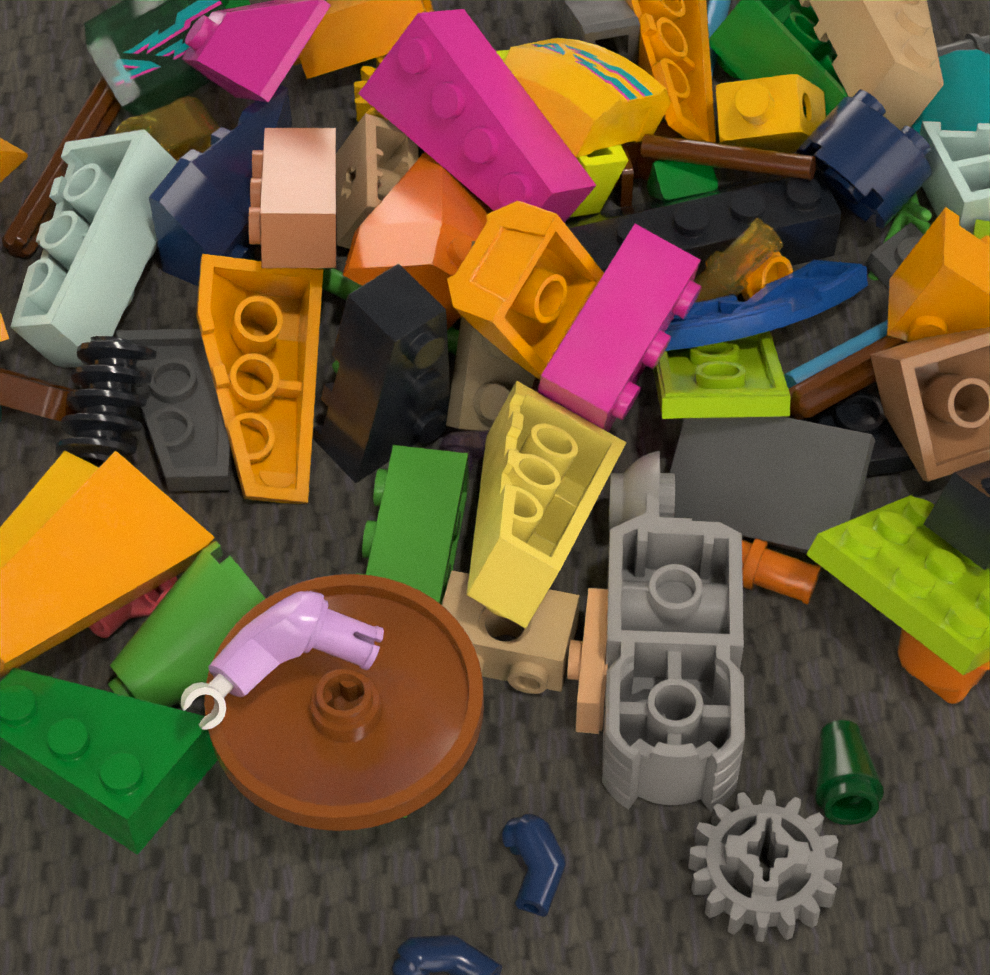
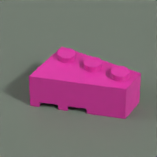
M634 224L541 374L538 393L609 432L616 418L623 420L635 402L641 389L636 383L644 368L648 366L654 369L664 354L672 337L666 334L665 331L673 317L677 315L684 319L698 297L702 286L695 283L694 278L700 259L641 226Z

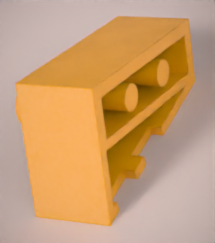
M945 207L890 278L887 335L912 342L930 336L990 327V236L986 235L981 239L977 238L959 226V215Z

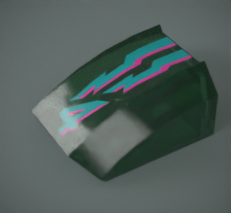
M123 0L84 23L86 48L121 107L141 121H144L212 82V80L182 60V57L190 47L185 44V39L192 26L201 16L209 17L212 12L225 10L226 8L221 0Z

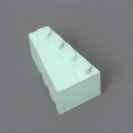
M145 129L65 142L61 158L68 164L65 177L61 176L54 179L49 195L56 203L54 215L50 221L40 225L36 242L43 248L41 259L28 266L10 326L56 366L63 368L85 366L86 364L77 358L78 346L85 342H91L90 338L93 336H113L124 310L134 297V289L145 265L156 250L157 239L149 196L177 161Z

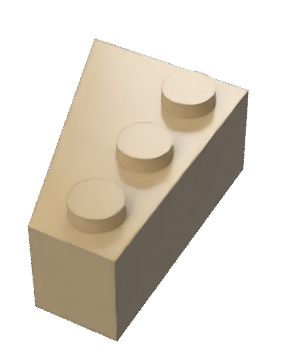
M799 0L801 6H812L819 19V22L814 27L819 41L827 42L829 39L838 56L832 63V66L848 97H853L860 89L865 90L883 105L886 110L883 116L899 130L905 125L911 127L944 85L927 0Z

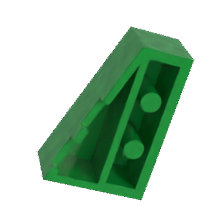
M13 668L0 682V765L137 855L218 759L213 750L208 729L204 730L199 727V723L205 717L203 715Z

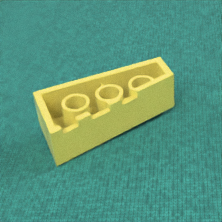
M517 380L486 436L467 596L485 605L493 614L508 618L526 629L561 570L626 442Z

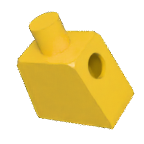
M797 74L716 85L719 144L795 153L826 118L824 91ZM804 106H806V118L803 111Z

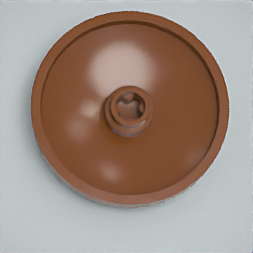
M360 574L331 575L303 581L280 590L254 606L229 631L213 660L243 627L279 601L300 591H313L323 594L324 600L328 601V609L371 626H379L383 628L384 634L383 640L380 643L375 641L373 644L379 646L380 649L375 661L368 670L361 669L356 664L312 648L308 653L303 652L301 656L279 664L244 697H237L230 693L224 697L226 703L225 717L220 724L208 729L220 766L229 780L247 799L265 812L299 826L332 831L358 830L386 824L411 814L436 798L454 781L464 768L477 743L483 721L484 693L481 667L475 648L458 620L445 607L420 590L388 578ZM210 671L206 682L208 684L214 679ZM206 694L204 703L205 716L211 713L215 704L214 697Z

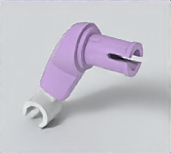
M313 591L296 592L279 601L242 628L209 665V671L214 676V679L209 684L200 682L187 687L181 696V708L185 711L195 698L200 695L213 696L215 702L214 709L201 720L199 727L204 730L214 728L225 717L226 703L224 697L228 693L237 697H244L279 664L299 657L303 652L308 653L312 648L356 664L361 669L368 670L375 661L380 649L379 646L373 644L375 641L380 643L383 640L384 630L379 626H371L328 609V601L324 600V595Z

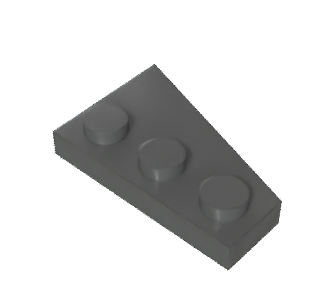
M200 329L115 330L118 338L137 342L157 351L156 359L137 361L136 366L152 375L151 383L134 384L132 386L136 394L147 399L146 407H140L168 491L230 490L232 450Z

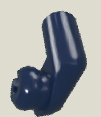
M525 814L522 817L512 818L505 824L502 840L505 847H510L509 850L513 855H521L528 868L515 900V905L518 909L545 917L548 915L563 875L566 859L549 823L537 815Z
M455 935L410 937L397 948L400 955L392 965L393 975H430V972H448L451 975H500L502 971L501 964Z

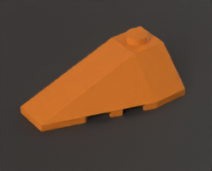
M424 152L354 232L343 276L363 286L399 263L446 309L448 330L461 315L453 307L447 278L456 274L471 249L472 241H476L486 225V214L493 212V210L430 155Z

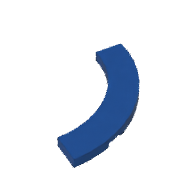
M813 260L801 269L766 284L763 289L745 302H738L737 297L734 295L696 302L684 319L677 315L673 317L665 331L666 334L672 336L665 351L727 342L771 331L810 318L842 303L868 286L867 267L856 263Z

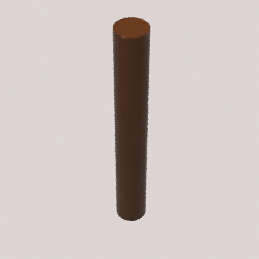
M645 134L641 143V155L646 158L807 180L813 179L816 169V157L651 134Z

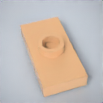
M588 588L583 641L570 640L567 679L579 680L576 732L599 734V731L603 729L606 674L608 664H606L608 589Z

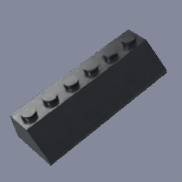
M815 170L812 180L766 174L719 185L718 189L713 192L670 201H661L659 199L567 220L565 225L605 273L634 224H637L700 259L694 282L705 287L738 279L742 264L748 255L759 247L776 249L783 257L790 261L792 266L835 256L841 211L821 170Z

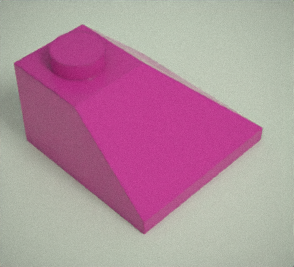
M273 0L214 11L209 17L203 15L195 22L187 34L185 44L190 47L182 57V60L236 98L269 102L331 5L325 0Z

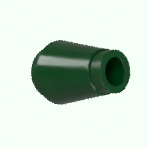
M848 720L830 722L820 731L821 742L815 799L819 807L824 810L826 817L832 822L842 825L863 823L874 817L878 812L879 802L884 795V788L861 736L859 726Z

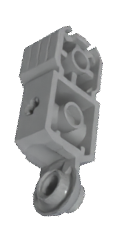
M656 451L636 460L624 473H610L606 664H608L606 674L603 720L602 783L611 796L628 810L635 800L640 797L661 805H683L701 799L709 812H712L716 804L722 805L737 788L745 740L744 676L740 671L744 647L742 533L721 522L692 521V518H674L675 474L660 473V451Z

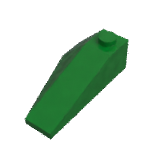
M740 0L709 38V46L718 55V64L726 73L734 78L743 81L788 74L800 75L824 91L826 117L844 97H848L832 66V63L838 56L829 39L827 42L819 41L814 31V27L819 22V19L812 6H801L799 0ZM806 106L803 107V111H804V114H805V115H806Z

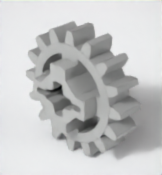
M766 790L762 804L753 805L745 792L737 794L735 811L731 812L727 807L718 803L713 807L712 825L699 822L695 835V844L698 846L690 848L688 868L696 871L693 874L691 890L693 895L710 894L705 908V914L709 918L715 917L722 912L730 915L729 933L734 935L746 923L753 925L756 941L763 942L768 927L777 926L780 934L785 940L793 938L796 919L813 928L818 923L819 906L831 908L837 890L833 884L839 883L842 871V862L833 858L835 857L839 841L836 835L819 837L824 820L820 813L811 815L806 819L799 815L801 799L794 797L785 808L776 806L774 792ZM762 847L767 848V860L770 861L771 867L767 882L763 880V868L760 867L759 861ZM732 886H735L741 893L736 891ZM789 891L798 892L789 898L777 901Z

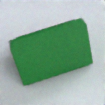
M657 160L652 165L646 187L650 196L661 201H670L716 191L718 189V182L712 166Z

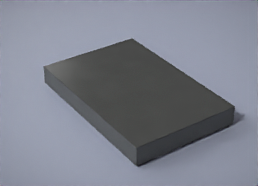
M782 416L685 418L670 473L675 474L674 518H692V521L721 522L742 533V540L754 542L755 538L767 541L768 546L807 554L818 533L856 517L875 439L872 434Z

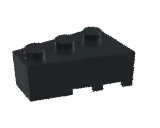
M398 263L347 296L332 354L340 363L335 384L331 382L324 385L321 400L328 406L324 426L319 425L313 428L312 439L355 484L390 461L393 445L412 447L418 442L427 444L436 440L447 427L450 383L446 309Z

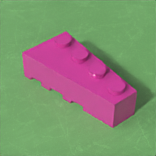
M464 9L417 13L358 93L493 211L518 200L556 213L565 223L597 186Z

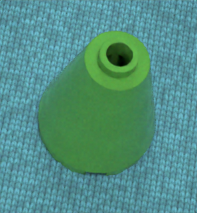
M213 540L206 548L200 551L112 661L110 667L117 674V677L110 681L108 686L114 693L167 707L180 703L181 696L187 687L194 683L207 682L208 667L229 631L254 606L266 599L231 556L220 564L216 561L223 556L221 545L217 541Z

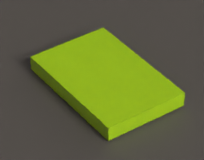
M770 331L727 342L665 351L653 369L662 419L790 416V393Z

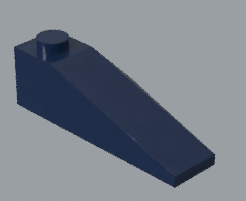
M279 85L269 102L255 101L244 109L239 118L238 126L232 131L221 127L211 134L210 145L212 146L203 153L192 149L182 156L149 196L163 272L199 287L202 254L254 260L256 244H249L252 150H264L265 128H291L292 118L288 87Z

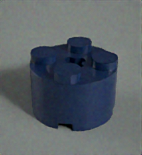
M860 89L853 97H844L796 150V154L815 156L816 164L824 172L823 176L834 199L865 222L874 213L876 215V227L884 228L932 175L930 163L925 158L926 154L931 150V146L913 128L905 125L899 130L883 116L886 113L883 105L870 93Z

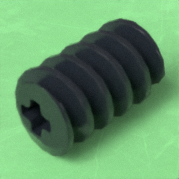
M93 336L90 338L91 342H85L78 346L77 358L86 365L72 370L71 379L81 389L71 391L67 394L66 405L77 413L66 415L61 420V429L73 438L59 440L55 448L58 455L67 451L97 467H100L115 451L121 456L136 454L137 447L121 439L122 432L140 431L142 423L126 415L127 408L146 407L147 399L131 391L134 384L151 383L152 375L136 367L137 361L154 360L157 357V351L143 344L112 336Z

